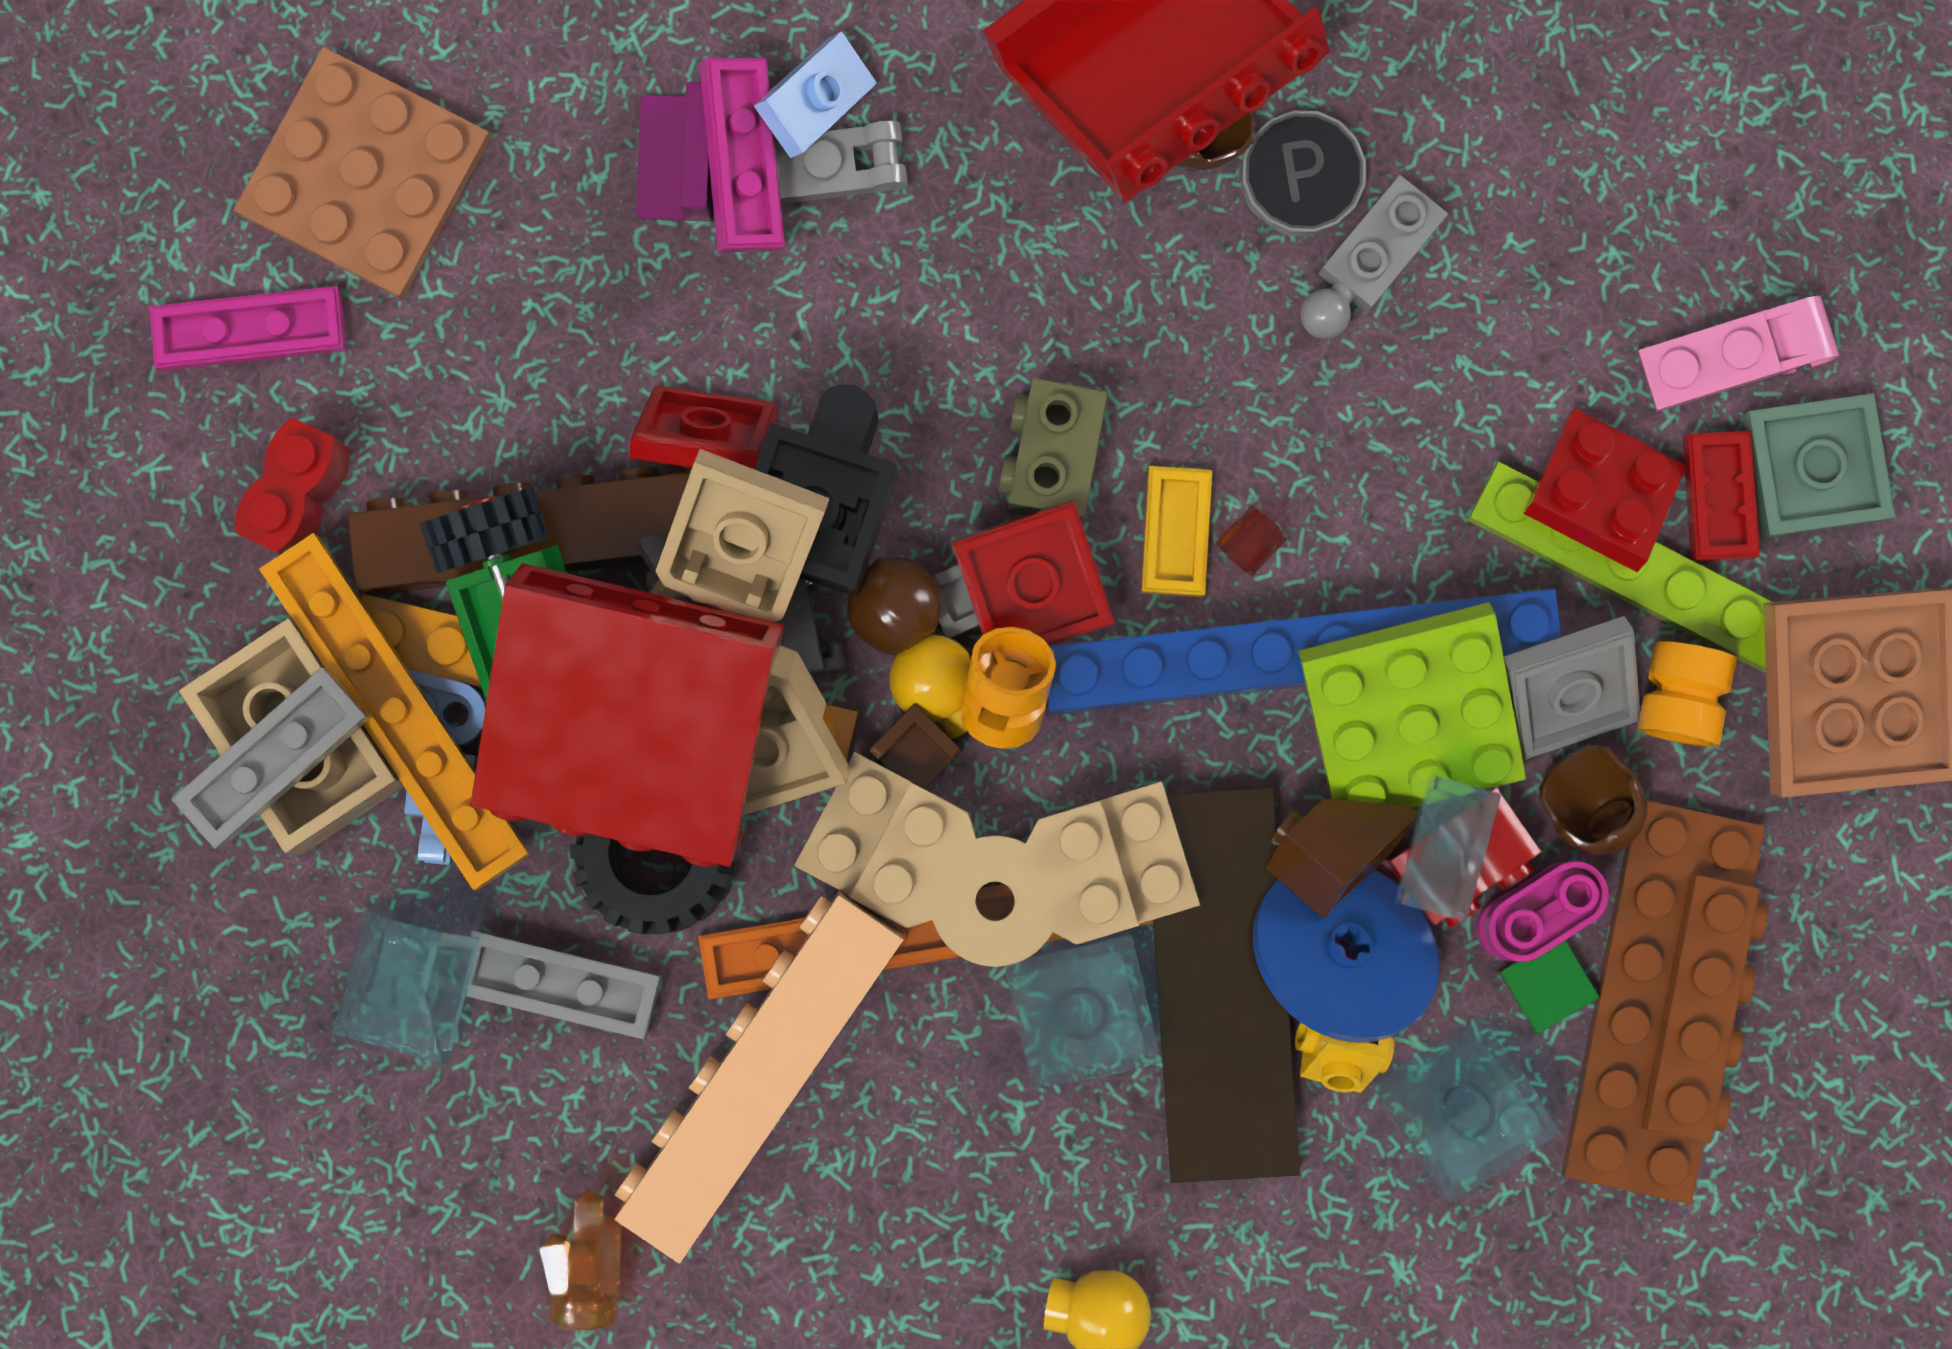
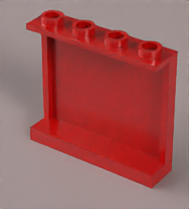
M1024 0L983 30L995 62L1002 73L1124 203L1142 190L1156 185L1165 173L1195 151L1203 150L1209 146L1218 134L1247 113L1258 110L1271 95L1297 76L1311 71L1320 59L1330 53L1320 11L1313 7L1302 15L1288 0Z
M522 563L505 584L470 806L489 810L492 815L503 820L520 821L529 819L554 825L555 829L559 832L571 836L592 834L617 840L623 847L634 851H651L655 849L681 855L687 862L697 866L712 867L719 864L730 867L743 836L740 826L772 665L780 650L784 624Z

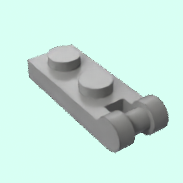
M879 121L864 127L826 131L806 151L792 158L788 156L779 141L774 137L781 204L901 190L908 186L906 166L899 164L897 146L903 143L901 124L897 121ZM872 150L874 167L868 170L856 171L854 152Z

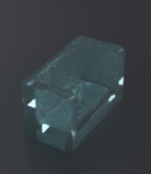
M1439 776L1429 778L1394 903L1460 922L1467 921L1502 794Z

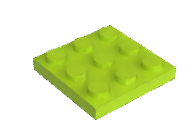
M1490 602L1298 651L1331 799L1406 805L1414 808L1526 780L1496 614Z

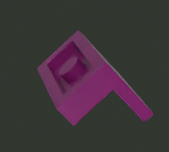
M686 82L685 96L644 95L640 103L637 216L642 220L712 222L713 198L701 82Z

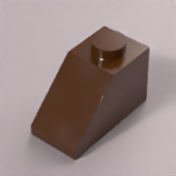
M1323 799L1305 816L1296 810L1280 825L1272 837V840L1278 847L1267 864L1266 869L1319 916L1325 919L1400 847L1420 814L1411 806Z

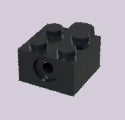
M842 384L830 387L821 396L808 434L770 423L755 470L830 498L799 578L858 597L898 478L897 464L868 455L879 421L874 400L861 388Z

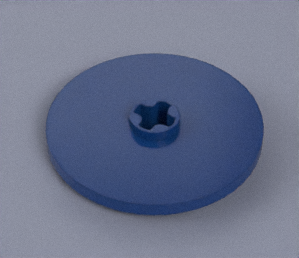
M1375 870L1325 919L1319 916L1279 880L1275 881L1258 906L1253 924V949L1259 971L1277 1001L1293 1017L1310 1029L1342 1041L1358 1043L1375 1042L1403 1032L1429 1006L1435 994L1439 978V954L1434 934L1425 915L1415 901L1399 885ZM1340 939L1348 942V951L1356 955L1353 960L1345 957V948L1337 944Z

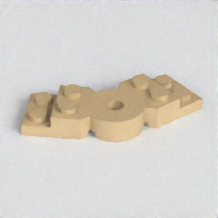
M700 449L656 568V573L660 579L654 584L650 593L771 622L782 620L830 498ZM780 646V650L772 665L743 816L846 784L851 769L822 719L827 703L798 652Z
M854 752L848 764L851 769L847 783L835 788L794 865L850 896L849 898L905 928L933 920L939 936L953 952L972 963L990 967L1012 965L1027 959L1046 943L1052 932L1078 945L1137 927L1144 922L1200 906L1162 781L1039 818L1025 843L1019 839L1002 835L977 838L968 811L865 756ZM989 882H1001L1011 889L1015 903L1012 910L1006 916L990 918L980 911L977 905V893L983 885Z

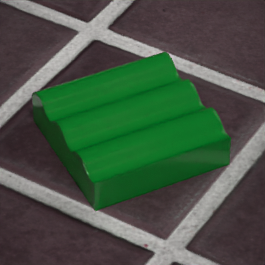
M1563 941L1534 960L1526 962L1514 961L1498 970L1499 975L1535 1034L1543 1032L1599 998V995L1566 941Z

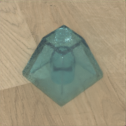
M364 908L332 1034L440 1064H449L480 937Z

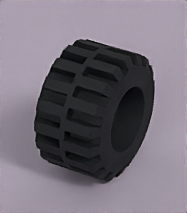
M588 834L577 836L576 844H570V858L575 859L577 870L572 872L576 886H582L586 897L583 898L591 909H597L603 914V919L613 926H621L628 929V932L657 935L678 932L690 928L701 920H705L715 912L714 908L721 901H724L731 890L729 888L733 876L737 875L739 865L736 862V854L730 867L719 864L712 867L692 864L687 876L678 885L666 891L650 892L636 887L624 875L619 861L620 843L617 840Z

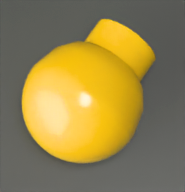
M931 635L913 647L898 653L891 664L889 673L891 694L898 707L907 712L915 704L950 739H955L967 732L962 724L960 708L971 661L969 652L954 639L942 635Z
M1094 1270L1081 1276L1076 1282L1058 1278L1052 1279L1044 1316V1330L1066 1334L1069 1342L1076 1349H1138L1143 1343L1151 1323V1308L1145 1291L1132 1277L1117 1270Z

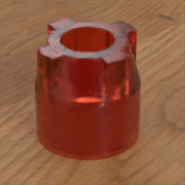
M1251 505L1216 541V545L1243 572L1253 577L1287 539L1283 536L1280 527L1272 519H1269Z

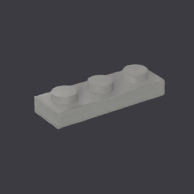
M321 667L171 800L214 849H223L371 717L328 669Z
M475 930L471 932L456 994L644 1040L648 1035L662 976Z

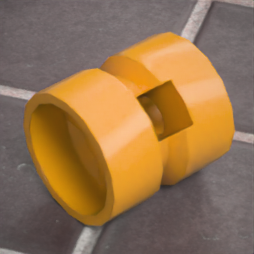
M1005 627L996 628L982 635L976 642L972 652L960 708L962 724L973 738L991 747L1000 749L1016 748L1030 742L1040 731L1056 667L1053 650L1043 638L1029 630Z
M1668 641L1655 642L1648 679L1657 686V689L1643 696L1637 731L1652 737L1688 745L1720 747L1727 711L1717 702L1718 697L1731 692L1737 657L1720 650L1698 645Z

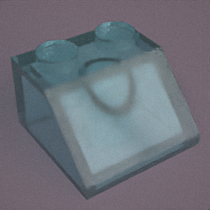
M1131 934L1030 956L1021 962L1004 966L1032 1088L1100 1078L1162 1063Z
M1480 1018L1371 1084V1087L1437 1195L1449 1203L1561 1135V1132L1527 1077Z

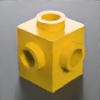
M1299 1022L1295 1038L1296 1050L1303 1051L1300 1077L1321 1082L1326 1088L1336 1092L1354 1091L1361 1093L1378 1073H1385L1387 1071L1395 1046L1394 1037L1375 1042H1347L1322 1035Z

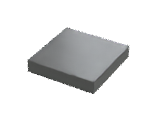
M1625 616L1504 656L1522 760L1639 721L1640 704L1634 630Z

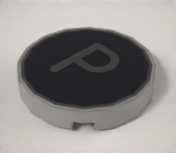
M1293 110L1270 119L1255 133L1253 137L1254 142L1246 150L1241 162V189L1249 209L1260 220L1262 219L1266 224L1274 227V230L1287 236L1314 237L1335 229L1354 211L1366 185V159L1358 139L1341 121L1319 111Z

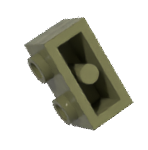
M1032 378L1029 396L1017 393L1010 431L1022 433L1018 457L1005 455L998 493L1010 495L1008 511L1029 515L1074 500L1081 523H1083L1108 392Z

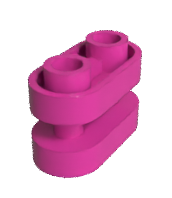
M1558 862L1546 865L1488 902L1481 909L1476 920L1477 939L1482 948L1495 958L1518 962L1534 960L1584 929L1603 914L1609 898L1606 880L1595 867L1584 862Z

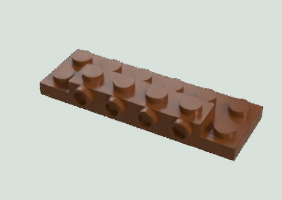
M1647 801L1648 809L1644 827L1635 840L1625 847L1597 989L1599 998L1595 1000L1561 1176L1692 1205L1704 1142L1711 1143L1713 1130L1722 1132L1728 1123L1731 1098L1728 1093L1721 1092L1725 1067L1735 1068L1740 1060L1743 1048V1033L1741 1030L1733 1029L1738 1003L1744 1005L1749 1003L1756 978L1754 967L1745 964L1750 940L1760 941L1767 924V905L1758 902L1760 888L1753 887L1765 826Z

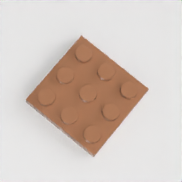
M322 47L233 211L238 216L404 300L492 136L485 129Z
M1941 587L1764 603L1770 794L1785 798L1952 781L1951 588Z

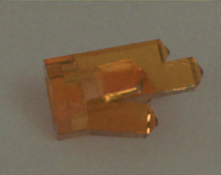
M592 1190L580 1193L575 1200L574 1231L571 1244H569L568 1236L550 1234L540 1247L551 1295L550 1321L565 1329L591 1331L615 1325L618 1318L622 1225L614 1220L615 1216L613 1215L602 1219L603 1195Z

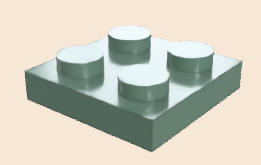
M1874 393L1752 410L1742 415L1745 431H1751L1755 492L1763 539L1884 522L1895 518Z

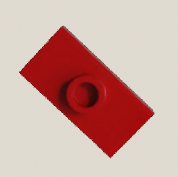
M1751 431L1685 435L1682 437L1684 464L1687 465L1685 469L1691 560L1694 562L1750 560L1760 557Z

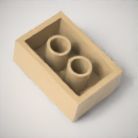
M288 618L180 689L179 692L220 755H222L324 666L295 622ZM362 725L260 816L284 853L305 854L404 788V786Z

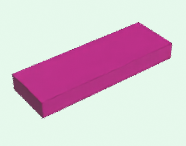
M705 58L699 66L718 253L779 251L785 247L775 139L774 134L753 106L770 91L767 58Z
M338 286L149 306L154 368L159 372L347 351L342 291Z

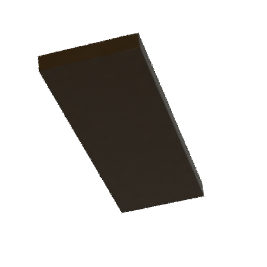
M1273 788L1166 795L1200 906L1153 920L1170 1182L1184 1183L1300 1176L1289 1012L1277 1001L1267 987L1259 971L1253 949V924L1258 906L1270 887L1278 880L1266 869L1267 864L1277 849V844L1272 840L1276 832Z

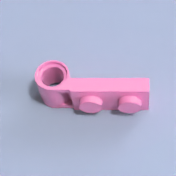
M1821 296L1797 300L1638 350L1656 412L1779 374H1791L1797 372L1796 368L1811 363L1812 367L1840 357Z

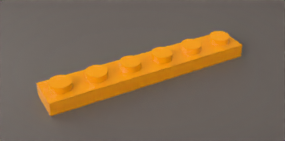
M312 533L259 568L323 666L335 676L371 717L363 726L474 891L480 890L530 856L531 852L510 821L495 817L489 810L470 806L476 770L319 536Z

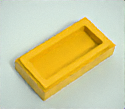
M1149 466L1141 593L1191 597L1205 596L1212 470Z

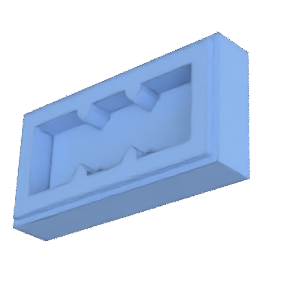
M841 31L828 37L753 106L788 156L792 158L806 151L869 92L877 82Z

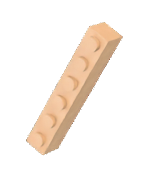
M840 890L831 902L823 896H820L799 927L809 934L795 955L785 949L781 952L762 980V982L771 987V990L760 1006L755 1008L748 1002L745 1004L725 1034L735 1041L721 1062L712 1056L707 1059L688 1087L697 1094L695 1100L684 1115L674 1109L671 1111L651 1141L661 1148L647 1169L636 1162L614 1194V1196L623 1201L614 1220L679 1264L904 940L902 931L864 905L849 898V895Z

